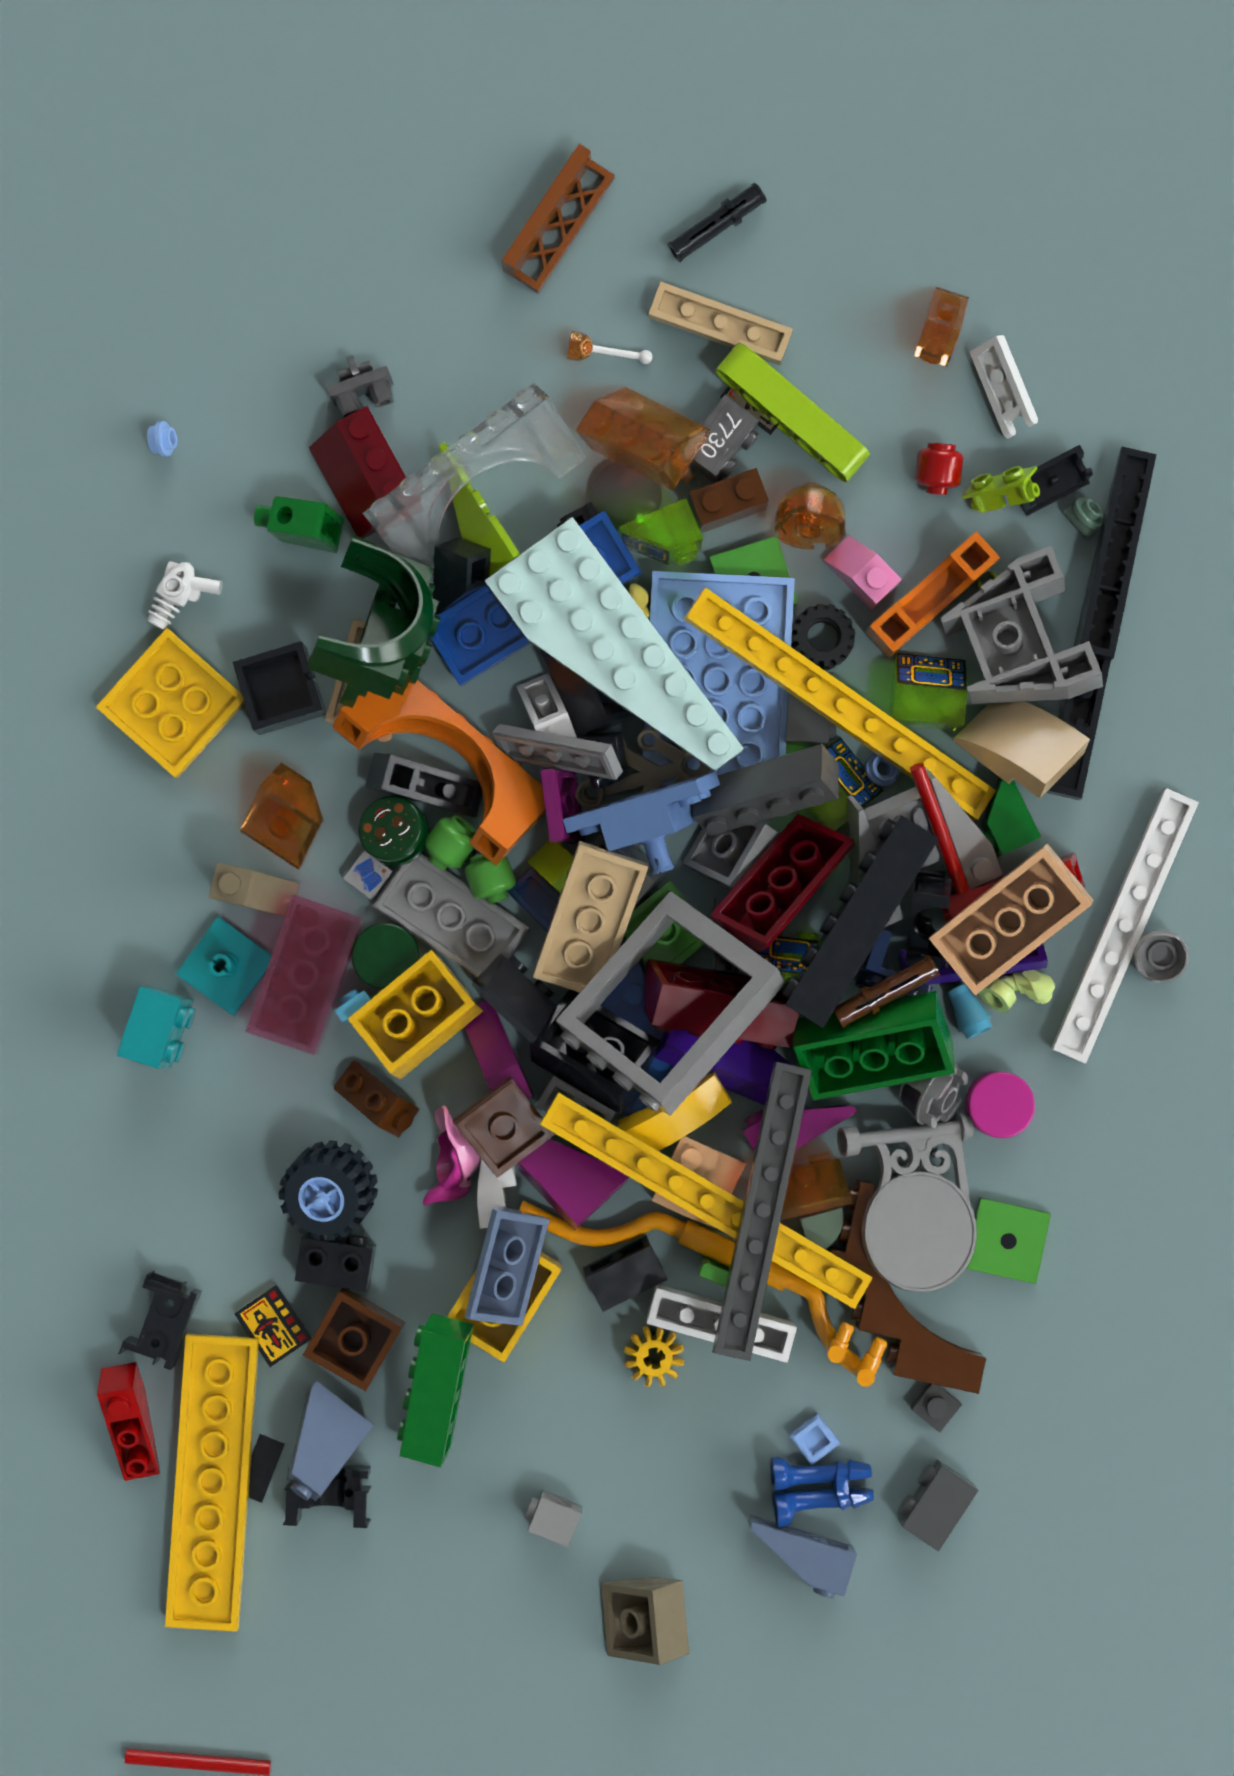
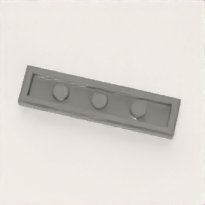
M498 724L492 731L500 750L516 761L617 780L623 772L611 744Z

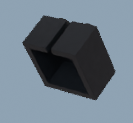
M302 641L233 662L252 729L258 735L327 714L319 686L313 680L316 678L315 673L306 668L310 656L307 647Z

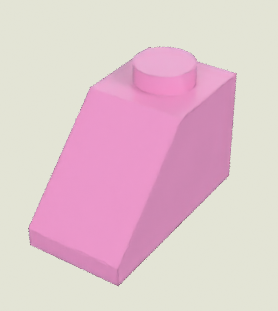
M849 535L823 559V562L871 611L902 580L877 553Z

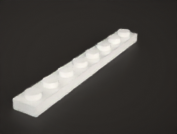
M1168 788L1162 790L1051 1046L1052 1050L1086 1064L1199 802Z

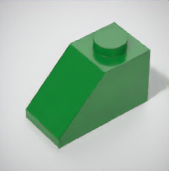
M998 778L994 788L996 792L990 800L982 823L983 834L993 845L996 857L1005 855L1041 837L1015 781L1013 780L1008 784L1003 779Z

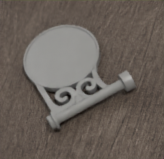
M957 1113L954 1115L953 1121L938 1123L936 1129L928 1125L859 1133L855 1126L838 1129L837 1144L843 1157L859 1155L861 1147L874 1146L877 1150L880 1160V1179L877 1189L864 1211L861 1227L862 1243L867 1259L873 1269L885 1281L897 1288L913 1292H930L943 1288L962 1274L973 1256L977 1238L975 1215L970 1205L962 1143L974 1134V1125L970 1116ZM903 1142L910 1153L909 1163L905 1167L899 1166L897 1158L906 1160L907 1153L902 1149H895L889 1153L886 1144ZM938 1144L946 1145L951 1151L956 1185L940 1176V1174L947 1172L951 1165V1158L945 1150H935L931 1154L933 1158L939 1157L941 1159L940 1165L933 1166L929 1161L932 1148ZM920 1164L921 1169H923L925 1172L914 1171ZM892 1171L898 1174L897 1176L891 1178Z

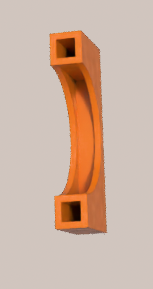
M418 680L415 685L408 683L403 695L393 692L390 699L371 692H367L365 697L359 695L353 708L344 705L340 709L332 726L333 729L358 750L371 741L386 735L414 733L439 740L458 752L475 772L484 798L482 822L469 844L495 866L508 855L546 814L542 783L527 773L516 760L511 759L495 746L490 738L482 735L470 725L463 715L456 713L444 703L437 693L429 690Z

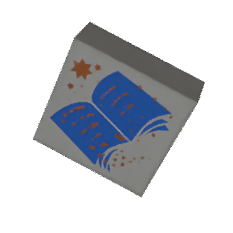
M364 850L343 879L373 900L393 874V871Z

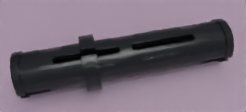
M754 182L749 188L733 199L729 200L727 198L722 201L719 209L696 223L673 241H670L668 247L677 261H683L684 258L711 241V239L731 225L737 226L742 223L744 216L761 204L766 203L767 199L763 191Z

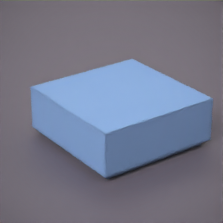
M818 1413L789 1434L811 1465L815 1464L840 1444Z

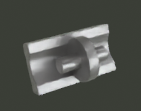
M353 355L346 357L349 367L337 371L340 382L327 387L334 406H338L344 417L360 410L361 406L357 397L371 393L376 408L394 402L391 388L393 381L387 365L373 370L370 360L356 364Z

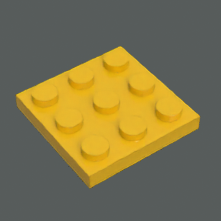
M166 628L99 702L96 708L172 776L178 779L245 703L242 693L172 631Z

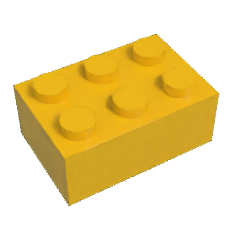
M430 950L351 1015L348 1020L389 1073L401 1080L481 1014L483 1010L444 961L435 952Z
M541 1251L522 1326L464 1318L476 1270L447 1317L474 1324L471 1343L505 1363L561 1272L563 1264Z

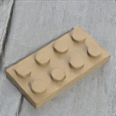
M579 841L533 971V978L581 992L620 948L649 867L648 863L612 851L608 852L606 849Z

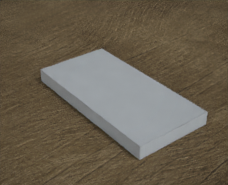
M420 854L414 861L401 865L372 906L476 978L500 953L509 959L530 930L528 926L496 904L489 905L487 899H475L468 885L446 870L433 865L423 854Z

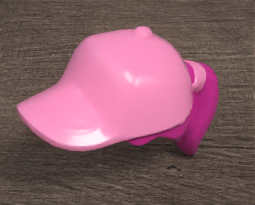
M441 1106L435 1111V1121L441 1131L437 1136V1141L440 1145V1153L436 1163L439 1184L426 1193L423 1199L424 1206L434 1202L454 1201L465 1197L471 1189V1175L481 1164L480 1156L454 1125L453 1118L446 1106Z

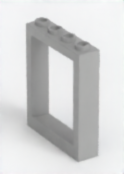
M670 891L556 1019V1022L563 1030V1033L560 1035L561 1038L575 1050L581 1046L589 1052L586 1057L600 1070L603 1071L605 1067H608L615 1073L612 1076L613 1079L625 1090L630 1091L633 1087L640 1092L639 1099L649 1109L656 1112L660 1108L671 1116L785 985V982L778 968ZM675 922L751 979L659 1083L584 1025V1023L672 923Z

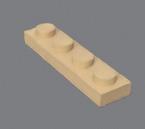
M661 281L648 314L649 319L730 348H734L738 342L743 343L762 359L781 365L793 329Z

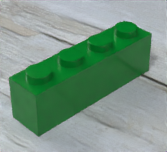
M432 1313L425 1325L418 1326L414 1338V1346L419 1347L417 1357H413L408 1372V1378L413 1379L412 1388H408L402 1407L408 1411L406 1419L401 1421L397 1434V1440L402 1441L399 1456L442 1467L451 1450L474 1324Z

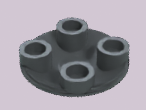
M621 460L606 466L597 475L592 486L591 498L597 514L605 511L616 529L633 532L648 524L655 517L661 505L662 490L658 478L647 466L632 460Z

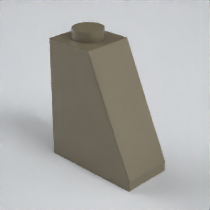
M217 862L208 898L292 918L300 883Z

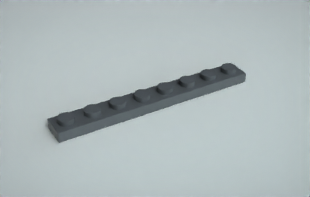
M774 1062L714 1340L712 1352L715 1354L751 1361L812 1072L810 1069L780 1062Z

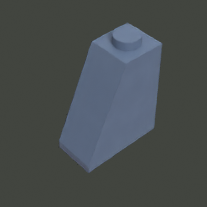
M318 1381L313 1384L306 1395L287 1480L292 1483L290 1488L294 1493L304 1500L312 1498L314 1501L323 1494L374 1426Z

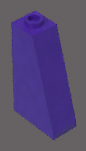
M674 1029L673 1032L663 1031L655 1058L675 1066L700 1037L693 1036L688 1031ZM743 1040V1043L740 1044L733 1043L706 1075L715 1071L725 1089L765 1105L774 1062L792 1066L793 1064L773 1049L763 1048L757 1045L756 1042Z

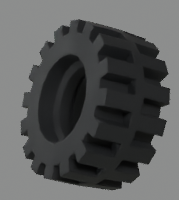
M817 604L814 607L810 606L797 617L792 626L791 647L820 668L832 669L840 665L848 657L854 646L855 628L853 629V622L850 617L848 618L845 615V611L835 608V605ZM827 623L836 630L837 643L831 650L825 652L818 651L809 644L808 631L814 624Z

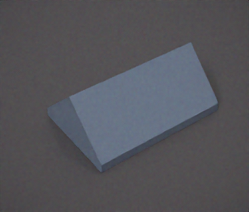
M494 1205L464 1318L476 1321L523 1325L550 1219Z

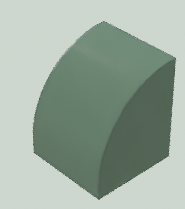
M840 1205L798 1216L803 1236L824 1249L834 1243L843 1226L844 1216Z

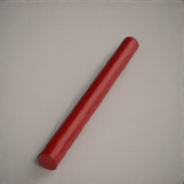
M923 763L915 764L910 767V771L934 836L939 838L937 844L950 879H952L956 894H964L970 888Z
M127 1749L125 1753V1764L270 1776L272 1763L269 1760Z

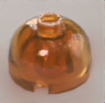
M806 483L787 492L777 506L774 525L775 532H779V539L783 543L795 548L811 550L814 549L813 543L825 542V548L834 546L843 539L846 532L844 505L835 492L820 484Z

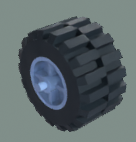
M329 1140L326 1145L322 1141L315 1143L312 1148H306L297 1157L282 1177L280 1185L283 1187L279 1191V1199L285 1200V1202L280 1207L283 1214H290L291 1217L287 1221L292 1226L297 1224L301 1227L298 1232L306 1235L308 1232L313 1233L312 1239L321 1240L326 1235L327 1241L336 1240L339 1235L343 1238L360 1225L373 1207V1201L378 1193V1189L374 1188L378 1182L377 1175L370 1174L373 1165L370 1161L365 1163L361 1159L364 1154L360 1150L356 1153L350 1150L352 1145L344 1143L339 1147L337 1141Z

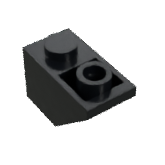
M460 537L435 546L433 557V584H435V589L432 596L433 599L439 601L435 614L438 615L486 585L485 580L490 577V548Z

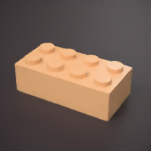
M1047 843L935 931L929 940L973 994L977 995L1089 908L1094 899Z

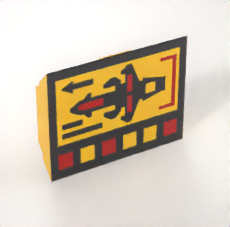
M277 1285L234 1313L249 1337L259 1338L258 1350L269 1367L312 1339Z

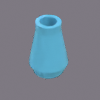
M966 984L960 985L947 993L952 1003L959 1033H964L967 1040L993 1027L989 1021L992 1017Z

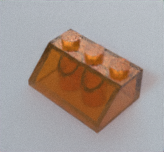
M627 387L595 400L576 429V432L590 449L671 491L674 490L711 432L709 428Z

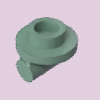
M1078 498L1063 512L1086 538L1103 524L1102 509L1092 499Z

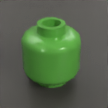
M455 815L452 818H441L425 841V847L430 854L428 860L442 870H446L447 867L454 869L463 867L475 850L469 844L476 833L475 828L464 819Z
M482 854L469 858L470 864L467 865L464 871L472 896L477 900L487 899L489 905L509 898L507 891L515 886L516 880L508 857L506 856L497 866Z

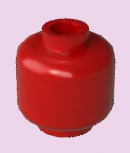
M928 442L927 448H923L918 452L916 482L927 486L926 493L947 495L948 488L958 487L961 483L963 454L956 451V445Z

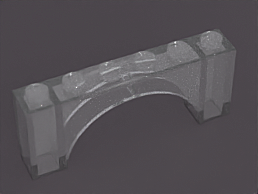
M533 383L528 388L520 390L515 398L499 410L490 413L486 420L473 430L461 435L457 442L444 452L432 457L429 463L415 474L406 477L398 487L385 497L377 499L362 514L388 550L434 568V548L436 545H439V529L444 513L455 495L472 478L498 464L510 461H530L543 465L559 480L584 461L586 456L550 397Z

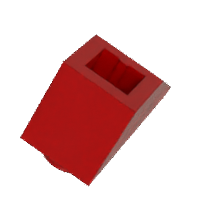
M137 1362L101 1368L97 1397L124 1481L160 1474L146 1390Z

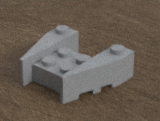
M1052 546L1017 558L994 580L990 579L982 585L981 590L964 603L960 602L941 617L946 636L965 629L984 678L983 681L967 686L971 704L1070 699L1103 687L1102 672L1090 642L1088 641L1054 654L1035 606L1036 602L1065 592L1064 576Z
M925 766L969 888L973 889L1002 876L1003 874L991 842ZM916 787L866 809H863L852 795L847 797L849 838L855 840L856 844L848 853V858L850 859L848 882L852 881L855 883L862 872V870L858 869V865L869 849L874 852L881 841L877 837L878 832L888 818L894 820L896 816L902 815L934 835ZM937 843L922 868L943 860ZM898 905L886 926L904 919L900 905Z

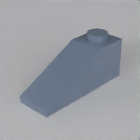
M750 1515L748 1520L750 1529L809 1586L814 1587L813 1592L827 1598H834L835 1594L845 1596L857 1556L853 1546L793 1527H777L776 1522Z

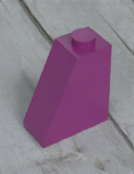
M550 1139L519 1161L516 1166L518 1171L574 1231L629 1179L627 1175L605 1162Z

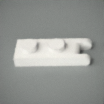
M995 336L971 350L969 353L1004 437L1009 439L1016 434L1012 421L1020 416L1023 417L1029 427L1038 423V417L1005 336Z

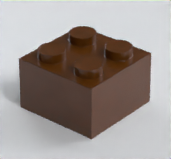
M342 1288L316 1330L303 1356L366 1392L406 1322L350 1289Z

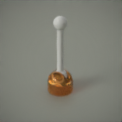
M571 331L567 353V359L584 360L592 352L637 359L642 364H649L653 358L652 353L648 350H643L639 353L595 346L590 337L585 333Z

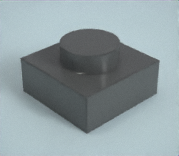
M929 1383L910 1408L938 1432H941L962 1404L940 1385Z

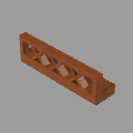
M580 143L502 259L503 271L536 293L540 292L615 179L613 173L591 160V151ZM587 169L603 179L597 189L582 192L580 180ZM577 186L578 193L571 194ZM591 198L585 206L584 199ZM580 200L582 212L579 217L563 221L561 213L563 205L567 202ZM558 215L559 222L552 223L555 217ZM571 227V229L566 235L565 228ZM561 229L563 241L559 247L544 250L541 238L545 232ZM537 244H539L540 251L533 252ZM553 255L547 263L545 257ZM541 258L544 269L536 281L520 271L527 260Z

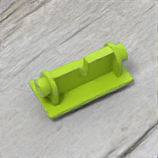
M1015 466L996 476H991L990 473L979 475L971 480V485L961 498H971L972 509L980 513L1004 508L1007 504L1003 495H1006L1010 506L1033 502L1035 497H1038L1040 494L1038 484L1031 481V476L1036 472L1037 466L1022 469L1021 466Z

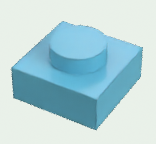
M355 989L339 1000L342 1006L334 1011L343 1023H348V1018L373 997L369 991L364 990L359 993Z

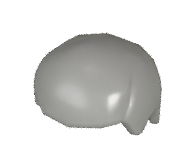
M1153 930L1143 935L1136 945L1134 963L1137 971L1150 982H1172L1182 976L1189 964V949L1184 940L1175 932L1170 930Z

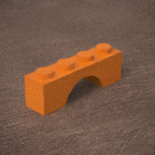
M976 531L914 589L874 621L865 633L889 659L994 566L1000 557Z

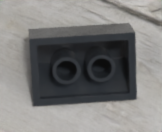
M540 649L577 738L584 737L589 733L604 731L637 717Z
M569 989L558 1003L538 1038L533 1043L530 1042L531 1061L618 1114H621L637 1093V1090L633 1087L630 1091L625 1090L613 1079L612 1076L615 1074L608 1067H605L603 1071L600 1070L586 1057L589 1052L581 1046L577 1050L573 1049L560 1036L563 1030L556 1022V1019L579 994ZM599 1006L584 1025L647 1073L660 1046V1040L604 1007Z

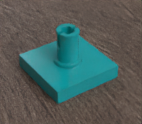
M218 916L177 971L176 975L229 1014L236 1016L277 958Z

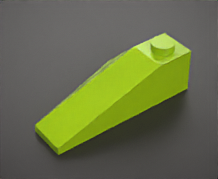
M443 442L439 445L462 539L491 549L490 576H492L517 558L520 553L496 516L489 515L491 512L478 490L472 489L470 486L471 481L447 444Z

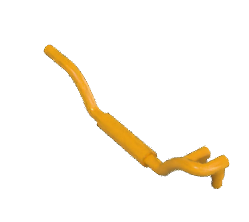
M524 1200L519 1208V1211L550 1219L547 1231L568 1241L585 1246L599 1247L621 1244L657 1229L678 1238V1244L730 1267L736 1242L690 1219L685 1223L673 1216L657 1211L645 1213L633 1221L612 1228L591 1229L579 1226L574 1231L563 1218ZM771 1261L767 1285L781 1292L785 1288L803 1296L808 1302L813 1325L826 1349L828 1359L832 1363H839L849 1372L853 1373L861 1386H871L882 1362V1355L887 1347V1341L876 1337L863 1359L857 1356L848 1348V1342L854 1331V1326L848 1322H843L836 1333L830 1321L825 1296L821 1289Z

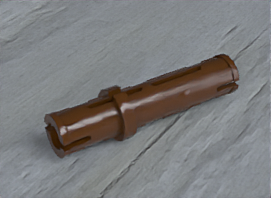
M928 955L925 959L895 973L893 976L869 989L867 986L859 989V994L837 1005L833 1012L842 1028H844L846 1025L870 1012L873 1015L880 1012L879 1008L907 994L929 980L939 977L940 973ZM916 975L914 978H912V979L906 981L905 983H902L901 985H899V986H897V987H895V988H893V989H891V990L889 991L890 988H892V987L898 985L899 983H901V982H903V981H905V980L911 978L912 976ZM882 993V995H880V996H878L877 998L871 1000V999L874 998L875 996H877V995H879V994Z

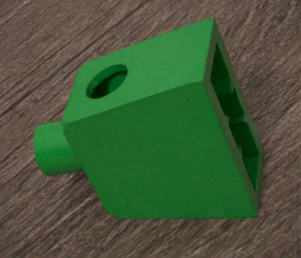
M275 496L272 507L258 505L254 512L255 526L267 528L270 534L282 542L337 553L344 518L326 503Z

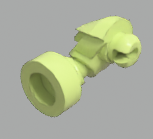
M1028 970L1009 973V976L1003 975L979 992L981 999L990 1008L1006 1013L1017 999L1015 991L1027 995L1038 1004H1046L1052 998L1055 983L1050 976L1044 973Z

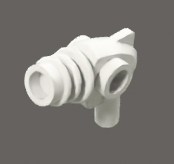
M169 561L165 575L155 591L162 599L153 597V600L159 605H151L155 612L149 610L146 621L165 630L168 625H171V621L167 618H175L171 611L180 613V610L175 608L174 605L184 607L188 600L197 602L201 592L220 595L222 581L196 577L194 567L190 562L178 564Z

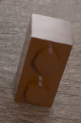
M754 468L689 492L688 502L701 534L766 510L769 499L758 470Z

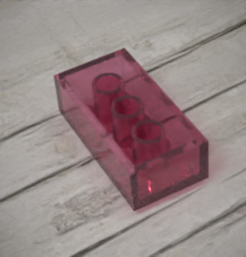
M292 895L245 1032L313 1055L318 1054L364 918Z

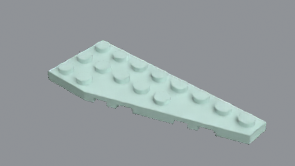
M573 517L485 580L487 586L530 643L545 651L557 662L582 677L587 683L631 714L633 713L646 722L651 728L663 734L714 772L744 751L743 746Z

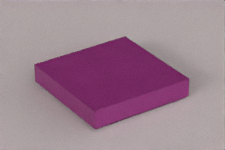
M554 768L540 770L550 842L575 844L579 841L585 842V835L581 836L579 830L567 833L563 823V819L582 812L581 805L576 799V789L578 787L576 773Z

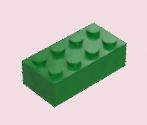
M932 991L897 998L880 1007V1012L874 1015L870 1012L846 1025L844 1028L838 1022L834 1012L824 1028L814 1024L805 1017L798 1018L794 1031L793 1048L801 1068L812 1070L808 1087L813 1100L955 1074L954 1043L937 992Z

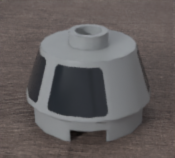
M955 1063V1074L903 1083L899 1092V1101L920 1125L926 1124L936 1129L937 1122L939 1120L948 1122L962 1100L957 1098V1094L961 1084H968V1075L959 1069Z

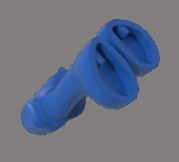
M775 1457L770 1459L771 1484L774 1490L772 1492V1500L777 1527L790 1525L794 1514L799 1511L815 1508H840L844 1510L850 1506L855 1509L874 1500L873 1489H849L848 1480L871 1477L872 1470L870 1464L849 1460L848 1463L836 1461L834 1464L825 1466L790 1465L785 1458ZM832 1482L833 1489L815 1491H776L795 1485Z

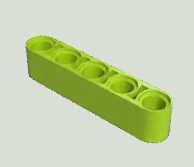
M738 342L715 369L717 376L774 425L779 423L777 426L779 430L842 482L848 483L870 456L869 451L861 442L743 343Z

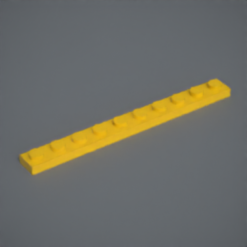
M706 587L702 589L683 618L687 623L913 779L910 767L923 763L972 821L980 818L996 792L991 786Z
M559 1092L556 1094L539 1123L540 1125L736 1239L744 1201ZM779 1223L772 1261L855 1309L873 1277Z

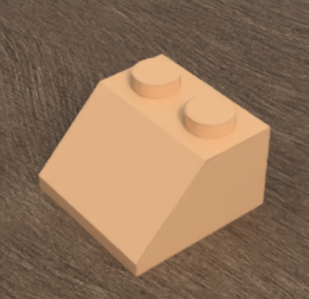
M688 1135L677 1141L670 1155V1158L730 1194L733 1193L746 1165L745 1162ZM653 1192L651 1196L653 1202L715 1228L656 1192Z

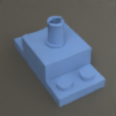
M711 772L595 808L586 809L563 819V823L567 833L579 830L581 836L602 830L608 852L637 843L643 844L652 870L651 873L655 875L674 868L664 837L695 823L696 821L692 818L691 804L710 797V790L719 786L720 782L717 772Z

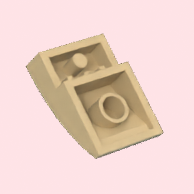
M1025 701L989 703L953 740V742L1006 783L1010 784L1015 779L1039 799L1085 753L1090 741L1088 737L1058 717Z

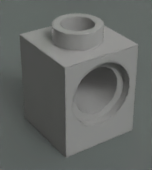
M542 1490L539 1500L532 1498L524 1518L530 1520L528 1532L568 1548L582 1515V1506Z

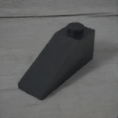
M374 753L365 784L366 788L471 817L477 816L483 794L479 781L384 753Z

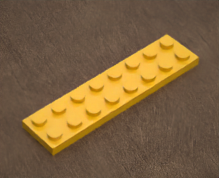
M193 1333L185 1335L165 1627L237 1632L240 1626L259 1338Z

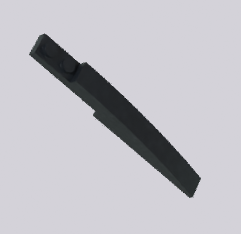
M1123 446L1120 448L1073 646L1090 642L1102 672L1103 687L1070 699H1062L1058 718L1084 734L1090 741L1085 753L1046 792L1049 794L1075 800H1081L1083 797L1110 663L1115 656L1157 454Z

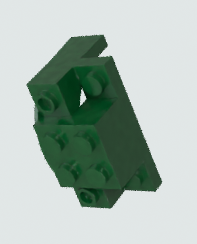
M353 535L341 567L379 583L359 644L319 635L306 666L307 669L344 682L345 686L339 703L353 708L358 696L365 697L367 692L390 699L393 692L403 695L408 683L415 685L422 665H425L430 654L432 645L429 642L431 637H434L441 618L435 615L439 601L432 598L435 584L430 583L434 568L398 555ZM396 603H398L400 609L395 608Z

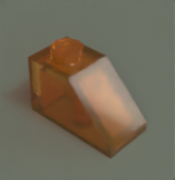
M935 286L914 356L920 357L929 364L948 366L962 328L969 297Z

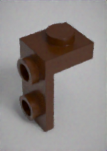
M356 1061L349 1065L334 1085L336 1092L376 1126L398 1138L411 1126L414 1117L420 1110L411 1101L393 1092Z

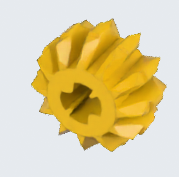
M648 1325L643 1326L644 1339L636 1333L630 1335L632 1342L637 1347L627 1345L624 1347V1353L635 1357L627 1359L624 1364L626 1368L637 1367L632 1374V1379L636 1381L643 1374H646L645 1386L650 1387L653 1377H658V1383L662 1387L666 1385L663 1374L667 1373L673 1379L678 1377L677 1371L671 1365H684L683 1358L674 1356L681 1353L684 1347L680 1343L671 1345L676 1339L674 1331L668 1333L663 1338L664 1328L657 1327L656 1335H651ZM650 1348H656L657 1353L660 1350L663 1351L664 1354L659 1356V1363L652 1364L651 1359L648 1362L645 1360V1357L649 1356Z

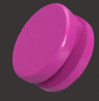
M992 1071L979 1076L970 1085L965 1097V1110L967 1116L971 1117L974 1127L981 1133L994 1138H1010L1021 1133L1030 1124L1035 1111V1100L1032 1090L1022 1078L1009 1072Z

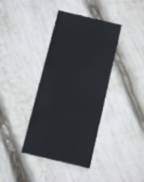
M262 1434L259 1435L251 1456L248 1498L262 1503L285 1443Z

